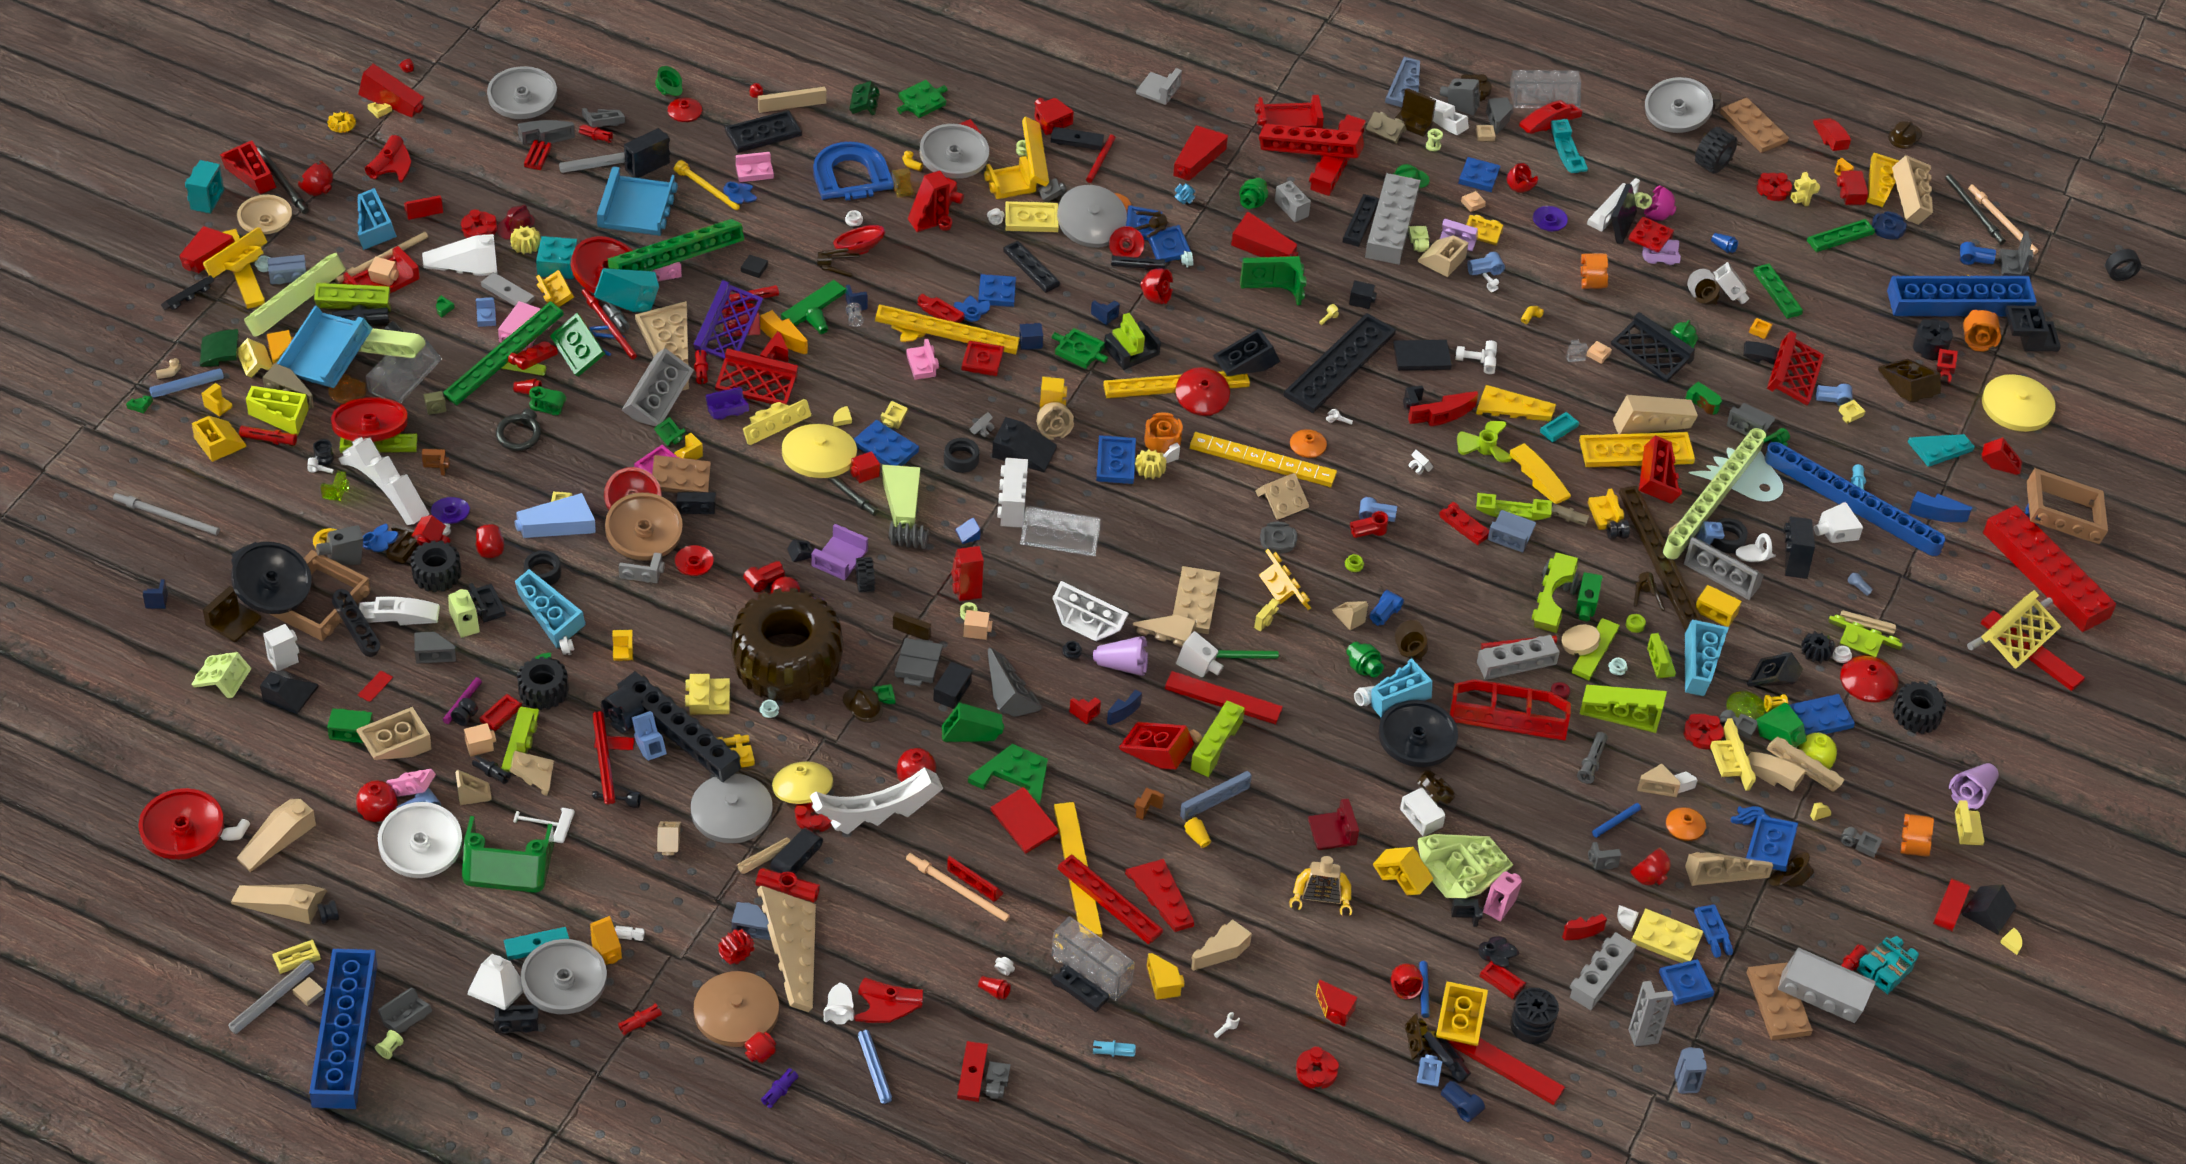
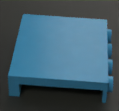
M612 167L597 212V226L600 228L660 236L662 229L666 228V217L670 215V205H673L674 202L673 193L677 192L678 183L675 182V175H672L670 182L620 176L619 167Z
M315 305L277 364L291 369L299 379L335 388L372 331V328L364 318L358 317L356 321L323 313Z

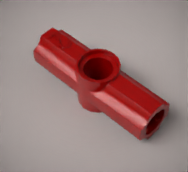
M764 868L759 870L755 882L756 886H764L810 902H816L820 891L819 884L798 879L792 872L781 874Z

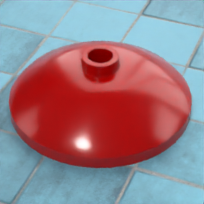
M879 225L859 227L838 236L834 240L833 245L835 249L848 248V251L845 253L866 254L883 239L885 229Z
M1198 367L1190 369L1180 376L1176 384V397L1180 405L1190 413L1209 416L1220 412L1226 407L1230 398V387L1227 380L1219 372L1210 368Z
M627 467L618 470L609 478L604 490V500L608 510H610L613 504L627 495L652 493L662 496L661 488L656 478L648 471L638 467Z
M1860 655L1852 657L1850 661L1843 664L1840 672V680L1845 690L1853 697L1862 701H1885L1895 694L1898 687V676L1895 670L1887 662L1874 656Z

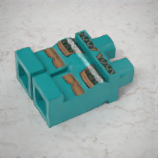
M1898 936L1892 939L1886 937L1871 953L1864 955L1860 959L1859 967L1857 968V971L1871 980L1874 979L1876 981L1875 985L1887 995L1912 972L1919 953L1913 948H1910L1907 952L1902 949L1904 942ZM1865 966H1867L1870 970H1872V972L1869 973V972L1865 969ZM1881 979L1886 981L1888 983V986L1884 985Z

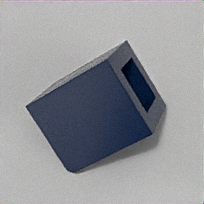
M846 285V302L850 312L867 310L868 295L867 292L852 293L850 285Z
M1094 300L1091 305V315L1107 325L1119 317L1120 304L1115 300L1108 305L1100 304Z
M1041 323L1020 324L1019 338L1021 350L1043 348Z
M161 579L159 589L143 591V599L146 609H166L168 591L165 579Z

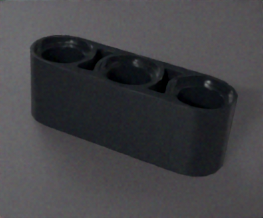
M803 828L774 857L770 869L781 874L784 872L796 874L820 849L823 838L808 828Z

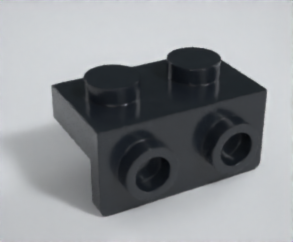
M473 583L469 584L468 592L475 605L477 617L480 616L483 623L506 616L505 609L492 584L475 588Z
M535 1005L509 1006L506 1010L495 1007V1033L507 1034L510 1032L528 1033L538 1031V1007Z

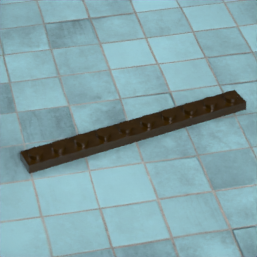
M1638 486L1620 488L1619 495L1686 632L1692 620L1704 621L1674 560L1667 558L1663 554L1666 543Z

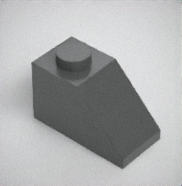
M1508 97L1488 99L1486 113L1490 124L1494 126L1495 134H1498L1507 125L1511 114H1513V105L1510 104Z
M436 632L415 633L416 664L456 661L455 646Z

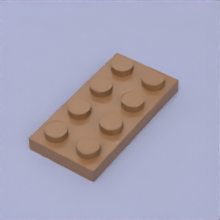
M1748 98L1720 109V114L1760 153L1788 142L1789 137Z
M1787 962L1753 966L1747 969L1749 981L1771 1040L1811 1036L1812 1028L1801 999L1778 990L1782 971L1788 964Z

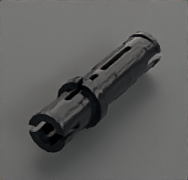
M1112 255L1111 266L1143 268L1146 271L1149 269H1165V259H1150L1147 256L1146 258Z

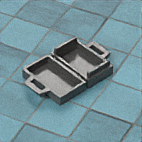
M905 638L896 665L895 676L897 678H904V684L920 686L923 681L930 684L933 683L943 645L929 640Z

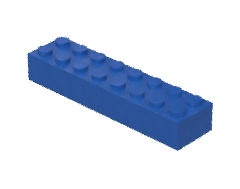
M1892 276L1887 289L1893 316H1968L1972 310H1985L1996 313L1997 316H2006L2005 309L2007 306L2036 305V298L2029 276Z
M332 949L309 1092L312 1108L356 1109L378 966L376 950Z

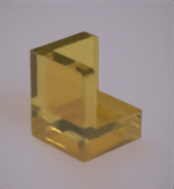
M909 168L892 171L894 191L897 197L914 194L910 183L911 172Z

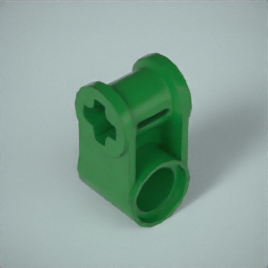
M538 386L531 388L529 391L531 397L529 406L532 410L551 415H559L566 401L564 393Z

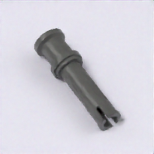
M1598 732L1595 735L1590 752L1582 761V769L1577 773V778L1582 783L1591 784L1595 779L1594 774L1599 769L1598 761L1608 740V736L1603 732Z

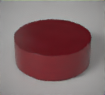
M1556 682L1551 686L1550 692L1567 700L1570 695V688L1563 682Z

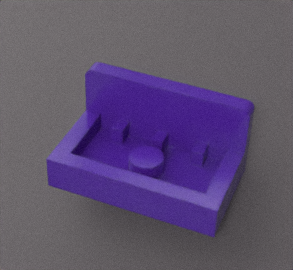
M741 387L706 395L708 412L713 419L721 420L729 415L738 416L749 411V405L743 398Z

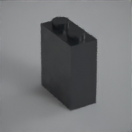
M657 128L624 144L625 170L633 178H640L670 163V138L668 134Z

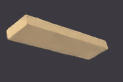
M818 87L758 96L759 113L825 104L826 88Z

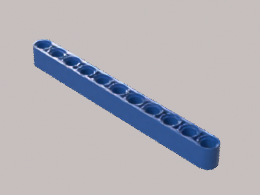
M1771 442L1768 445L1765 455V462L1768 465L1839 505L1846 502L1853 513L1931 556L1941 554L1945 543V536L1942 533L1779 442Z

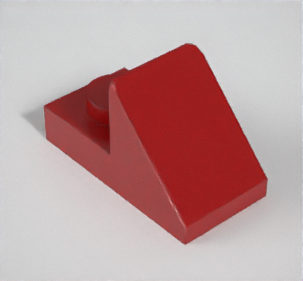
M776 332L761 352V357L788 362V348L780 332Z

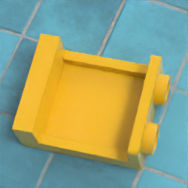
M1026 156L1019 157V165L993 170L990 164H986L984 178L986 182H989L990 192L994 193L996 199L1036 192L1037 183L1031 180L1029 162Z

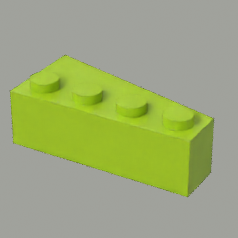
M1586 685L1579 714L1656 733L1667 691Z

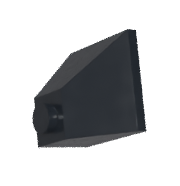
M1792 652L1761 658L1747 685L1748 687L1793 684L1799 680L1803 668Z
M284 670L271 671L260 685L263 701L295 714L300 712L319 687L317 683Z

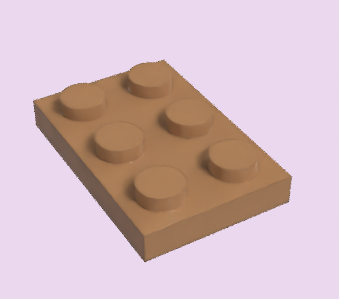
M654 455L652 475L658 481L663 492H708L711 462Z

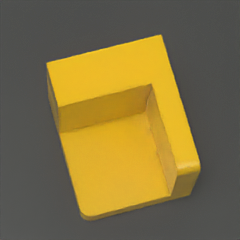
M216 383L202 392L204 406L219 417L233 407L231 402L222 397L221 386Z
M690 433L685 436V447L674 452V454L679 458L697 460L703 456V446Z
M613 630V660H633L632 630Z

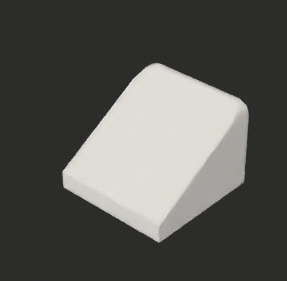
M1688 772L1674 775L1680 781L1678 793L1696 787L1697 778Z

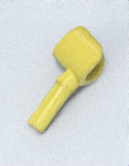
M1331 304L1327 308L1328 314L1319 321L1320 325H1323L1331 317H1338V307L1335 304Z

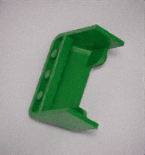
M470 816L464 840L463 882L473 887L533 893L541 891L545 887L554 847L553 825L548 824L545 840L536 839L530 841L526 846L525 852L485 848V838L481 834L476 833L475 817Z

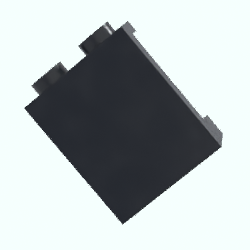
M1142 321L1138 322V327L1145 336L1144 351L1142 353L1131 356L1112 333L1105 335L1104 349L1123 370L1160 355V339Z

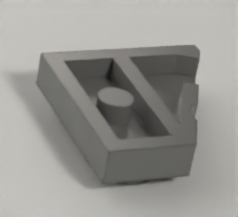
M582 108V116L591 127L602 128L607 125L618 126L625 123V116L620 110L598 109V113H589L588 108Z

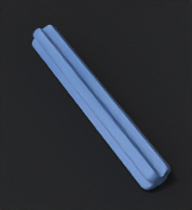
M219 368L150 387L149 391L152 398L221 380L224 378V375Z
M868 1030L860 1031L858 1038L880 1102L882 1104L890 1103L892 1096L870 1032Z

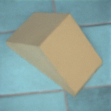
M1345 602L1332 609V611L1349 630H1352L1365 623L1368 603Z
M1660 764L1641 775L1637 791L1677 797L1680 781L1663 764Z
M460 770L455 772L460 805L486 802L492 799L488 782Z

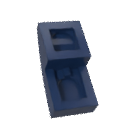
M1135 689L1125 702L1118 699L1108 711L1107 724L1113 725L1134 713L1141 705L1142 692Z

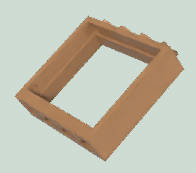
M2034 468L2027 480L2030 521L2100 545L2108 532L2104 492ZM2042 491L2091 507L2094 523L2043 506Z
M311 550L304 557L311 575L317 569L353 587L354 589L350 594L357 606L363 598L369 595V578L324 555L318 556L314 550ZM336 609L321 624L294 611L283 614H270L321 641L331 635L338 624L343 622Z

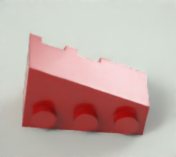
M252 140L220 154L225 169L260 195L277 188L267 165Z
M1655 435L1644 445L1639 484L1640 492L1670 504L1682 494V489L1679 488L1677 481L1679 475L1675 472L1674 464L1676 461L1671 441Z
M980 546L961 548L956 551L951 574L954 581L952 584L953 592L957 594L959 601L982 598L984 559Z

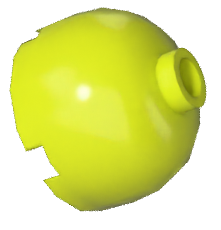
M1823 733L1807 735V741L1800 744L1798 749L1804 751L1810 758L1821 762L1826 768L1831 769L1837 756L1835 742L1831 737Z

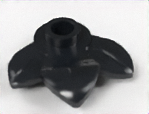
M1501 936L1491 937L1488 942H1482L1478 948L1482 959L1492 961L1495 965L1501 967H1509L1508 959L1519 955L1518 949L1514 945L1507 943V939Z

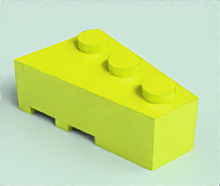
M251 386L246 397L248 415L298 436L309 410L306 394Z

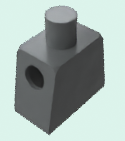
M1453 79L1449 87H1441L1440 96L1448 97V104L1455 106V110L1474 116L1480 106L1479 80Z
M359 525L330 531L327 534V543L316 544L318 556L327 555L328 558L342 565L361 564L363 536Z

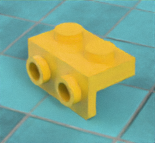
M559 270L546 279H543L540 275L536 276L539 281L537 286L542 293H545L543 297L547 303L551 301L560 307L574 298L564 276Z

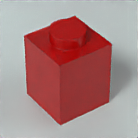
M871 451L851 458L850 473L852 477H856L859 483L880 476V463Z

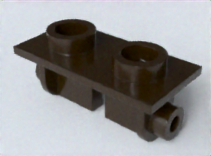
M1415 1013L1405 1024L1409 1043L1408 1048L1412 1060L1418 1055L1425 1058V1055H1430L1432 1052L1428 1046V1041L1422 1039L1425 1038L1424 1035L1427 1033V1024L1422 1018H1418V1013Z

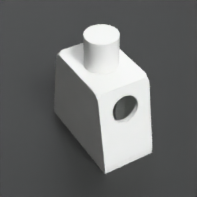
M1728 262L1713 272L1716 281L1732 301L1737 299L1740 304H1744L1749 300L1748 295L1745 293L1747 291L1745 284Z
M1846 502L1824 511L1821 514L1819 524L1814 526L1815 534L1817 536L1825 534L1831 543L1859 540L1863 526Z
M1195 631L1183 644L1176 662L1178 666L1200 677H1204L1208 671L1218 676L1224 667L1215 660L1218 650Z

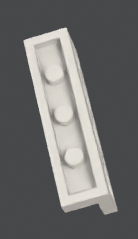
M1637 178L1630 183L1632 184L1634 194L1638 192L1640 180ZM1622 183L1588 219L1587 225L1602 232L1612 222L1611 215L1626 185L1625 183Z

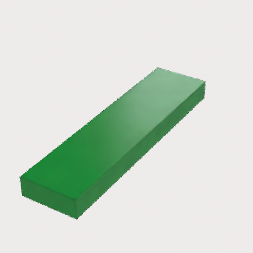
M1866 219L1809 236L1807 242L1815 252H1819L1873 235L1875 229Z
M1770 263L1754 267V274L1786 319L1802 315L1803 309Z
M832 280L783 312L781 319H789L794 326H797L806 320V312L813 307L823 309L844 295L846 288Z

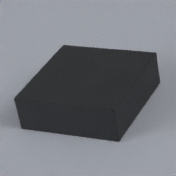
M749 255L741 266V272L760 278L768 266V260Z

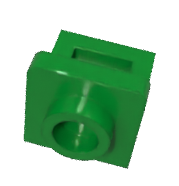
M670 417L654 428L667 447L672 443L676 445L684 439L682 436L686 432L684 428L680 430Z

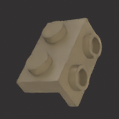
M1375 111L1365 128L1367 132L1397 144L1402 132L1405 133L1407 130L1402 120L1397 118L1394 120L1389 118L1386 113H1377Z

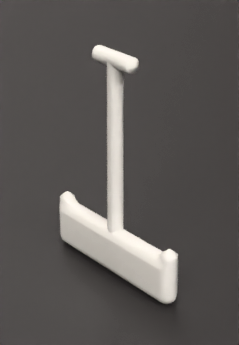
M561 808L562 814L558 823L519 816L520 812L517 811L513 822L516 823L519 819L557 826L554 833V842L564 843L575 811L573 809Z

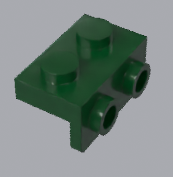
M872 81L854 86L849 108L851 113L855 114L867 109L872 116L875 115L880 96L878 87Z

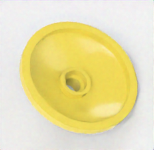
M803 761L790 764L780 770L775 775L772 786L775 795L782 801L804 804L812 802L810 796L816 791L826 795L833 786V777L830 770L825 766L815 762Z

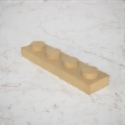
M1776 737L1769 743L1766 749L1777 757L1805 769L1807 776L1831 791L1839 788L1844 781L1837 772L1829 770L1821 762L1810 758L1804 751L1796 749L1785 739Z

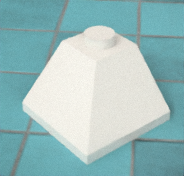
M491 954L481 964L468 990V995L503 1010H506L523 993L521 977L511 961Z

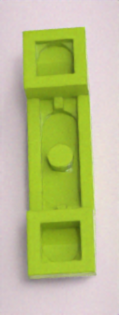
M1478 493L1476 509L1497 518L1500 511L1503 510L1534 521L1551 517L1552 501L1533 499V504L1496 500V495Z

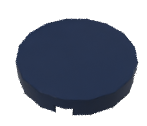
M1887 211L1884 214H1876L1873 217L1871 226L1875 229V233L1878 236L1891 240L1902 237L1905 234L1907 224L1900 215Z

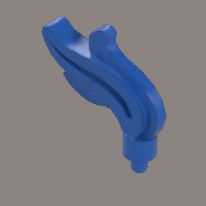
M1739 806L1737 810L1739 815L1732 816L1731 822L1748 825L1757 819L1758 815L1770 816L1765 813L1763 808L1758 806L1748 808Z

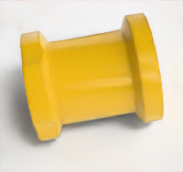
M1786 694L1777 697L1765 695V711L1769 712L1784 702L1788 703Z

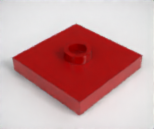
M969 341L961 370L997 376L1004 354V346Z

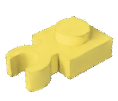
M1273 598L1268 605L1266 604L1256 615L1255 629L1261 632L1265 626L1268 627L1273 620L1272 615L1276 614L1279 610L1277 605L1280 601Z

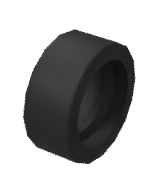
M2122 249L2113 253L2105 263L2110 278L2115 281H2125L2132 278L2140 271L2142 266L2137 253L2131 249ZM2130 262L2125 267L2116 269L2122 263Z
M955 438L949 441L944 450L945 465L954 472L965 473L972 471L979 463V447L968 438ZM956 451H966L972 457L960 460L954 458L951 454Z
M1722 518L1716 521L1722 524L1723 531L1732 532L1739 537L1738 540L1732 541L1724 538H1714L1712 545L1716 549L1730 554L1736 553L1739 547L1745 546L1748 531L1742 522L1732 518Z
M540 550L527 556L524 561V573L536 565L548 564L554 567L552 571L545 574H535L550 586L561 577V562L557 555L550 551Z

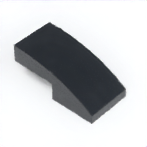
M1746 341L1744 343L1743 356L1757 363L1763 359L1774 365L1779 348L1765 343Z

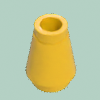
M1194 817L1185 823V832L1201 848H1205L1211 843L1202 820Z

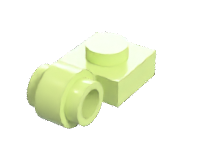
M1409 226L1408 232L1414 251L1425 252L1428 250L1429 236L1427 227Z

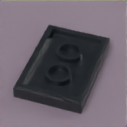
M1632 184L1625 185L1611 215L1617 244H1623L1637 213Z
M1447 339L1393 341L1398 371L1451 370L1452 363Z

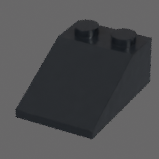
M1260 329L1213 355L1227 376L1266 371L1280 362L1273 345Z
M1005 417L993 441L992 457L1003 461L1006 458L1028 459V468L1045 473L1057 445L1024 422Z

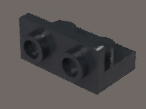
M678 492L677 509L680 514H715L716 492Z

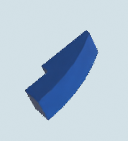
M1917 491L1909 513L1942 522H1967L1973 507L1938 493L1934 498Z

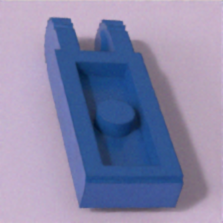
M1713 904L1695 908L1694 913L1708 944L1711 946L1714 957L1721 956V949L1718 944L1721 942L1726 955H1732L1733 947L1729 940V934L1716 906Z

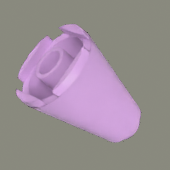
M1145 636L1100 645L1093 652V660L1097 662L1098 666L1136 675H1145L1148 664V652H1145L1144 646H1147Z
M1986 763L1956 774L1949 784V789L1953 793L1951 795L1952 799L1957 804L1959 800L1967 801L1969 809L1981 807L1998 779L1999 773L1997 768L1992 764Z

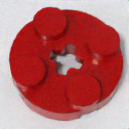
M1785 173L1761 174L1757 183V191L1761 196L1764 194L1768 200L1782 201L1791 194L1792 184Z
M477 209L471 210L461 221L463 235L466 238L477 235H495L497 232L496 217Z
M1691 714L1685 723L1683 733L1687 741L1689 739L1693 742L1694 747L1711 749L1712 741H1722L1724 729L1717 716ZM1701 729L1706 730V734H1703Z
M813 802L796 805V823L801 829L806 827L811 831L820 830L822 832L832 826V820L825 815L811 816V813L815 812L812 807Z
M1312 1047L1311 1050L1303 1052L1298 1057L1296 1075L1304 1086L1315 1089V1087H1322L1321 1089H1324L1335 1082L1339 1063L1329 1052L1322 1050L1320 1047ZM1313 1066L1320 1067L1322 1071H1313Z

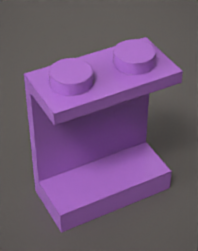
M834 524L833 537L822 551L815 548L812 552V566L845 581L856 567V558H863L868 551V538Z

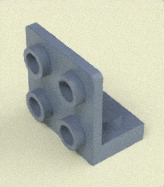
M1501 510L1496 522H1492L1490 526L1488 540L1524 552L1536 522Z

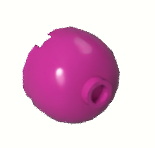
M1659 185L1653 191L1655 195L1652 197V204L1644 210L1645 217L1654 221L1667 219L1669 215L1672 216L1676 211L1675 196L1670 190Z

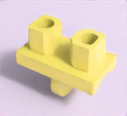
M1804 172L1801 179L1795 180L1794 186L1797 191L1791 193V199L1795 204L1802 202L1804 206H1809L1812 195L1819 192L1820 185L1815 179L1811 180L1807 172Z

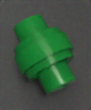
M1262 178L1247 180L1239 191L1241 205L1246 209L1262 206L1268 198L1266 181Z
M1356 641L1347 648L1346 654L1349 656L1350 667L1357 674L1363 676L1370 675L1372 678H1375L1382 673L1384 664L1381 663L1380 652L1373 645L1361 644Z

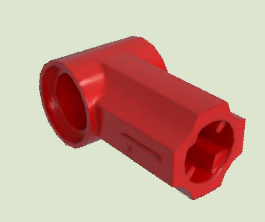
M1377 511L1372 514V517L1350 522L1353 537L1358 538L1370 534L1376 536L1384 535L1387 532L1388 515L1385 512Z
M775 561L759 569L757 567L749 568L744 573L743 578L754 592H761L767 587L768 583L785 576V571L779 561Z

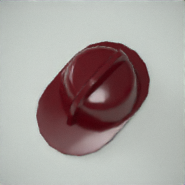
M515 206L508 210L506 217L497 225V234L501 238L511 240V233L514 232V229H520V226L523 228L529 226L531 228L534 225L535 219L528 211L527 206Z

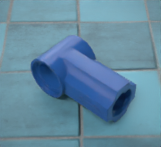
M1972 242L1961 244L1960 261L1963 264L1970 265L1974 262L1994 264L1996 250L1976 247Z
M1389 590L1384 591L1379 603L1371 611L1369 618L1377 626L1384 625L1393 613L1399 612L1404 603V598Z

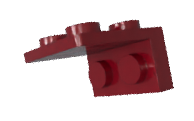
M1349 798L1341 799L1337 812L1308 817L1317 850L1357 845L1359 828Z

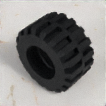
M1721 127L1713 128L1700 142L1695 154V162L1713 174L1720 172L1730 162L1736 151L1737 137Z
M444 541L423 543V546L419 545L417 551H413L411 557L412 576L419 588H424L428 592L430 590L432 592L439 590L443 592L446 588L451 589L452 585L458 583V579L461 578L460 555L454 546L451 547L450 543L447 542L445 544Z
M542 656L539 659L532 658L530 662L526 661L524 666L520 667L517 674L520 699L523 700L525 705L530 704V708L533 709L537 707L538 710L543 708L548 710L552 706L557 707L559 703L565 701L564 698L568 696L569 687L567 670L563 663L560 664V661L557 659L552 660V657L544 658ZM540 682H549L547 684H537Z
M1916 681L1911 682V684L1907 683L1900 689L1893 708L1894 718L1898 720L1900 726L1903 725L1904 729L1912 730L1913 733L1919 732L1924 734L1925 731L1930 733L1932 729L1936 730L1941 723L1947 706L1946 698H1943L1944 694L1939 692L1937 687H1932V684H1924L1921 681L1919 683H1916Z

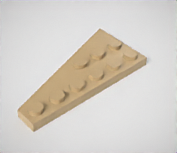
M687 301L635 314L637 325L653 357L666 348L688 365ZM689 380L682 391L689 389Z
M760 886L757 892L759 896H762L764 903L762 909L763 913L767 914L769 921L767 927L774 952L779 956L780 963L778 966L780 971H783L786 981L784 987L789 1005L809 1012L813 1008L816 904Z

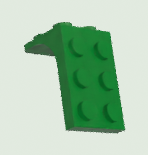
M1299 256L1243 258L1240 287L1284 288L1295 296L1296 304L1301 305L1302 299L1305 298L1303 287H1306L1307 284L1306 276H1303L1304 264L1300 262Z

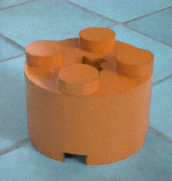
M1581 254V264H1584V266H1580V276L1584 277L1581 281L1582 289L1607 288V254Z
M1972 310L1965 318L1963 323L1964 338L1972 350L1988 351L1990 347H1996L1999 344L2001 331L1996 313L1985 310Z
M1161 412L1154 414L1151 419H1148L1146 421L1144 437L1146 447L1150 451L1157 450V453L1165 454L1170 449V445L1178 443L1180 446L1183 425L1179 418L1177 420L1173 417L1174 415Z
M1905 814L1904 826L1907 827H1903L1902 841L1905 842L1901 843V854L1930 856L1933 817Z

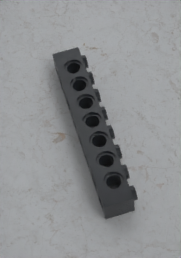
M634 671L617 684L618 689L626 685L634 694L639 693L644 701L642 703L644 711H651L653 713L656 727L721 782H725L741 769L740 756L735 750L729 749L722 739L718 740L713 735L710 729H705L696 718L690 717L683 707H678L671 697H666L659 687L650 684L644 675L641 676Z

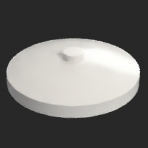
M428 802L406 804L391 812L383 821L378 833L379 852L386 865L398 874L411 878L431 877L448 869L457 859L462 847L461 828L453 814L439 805Z

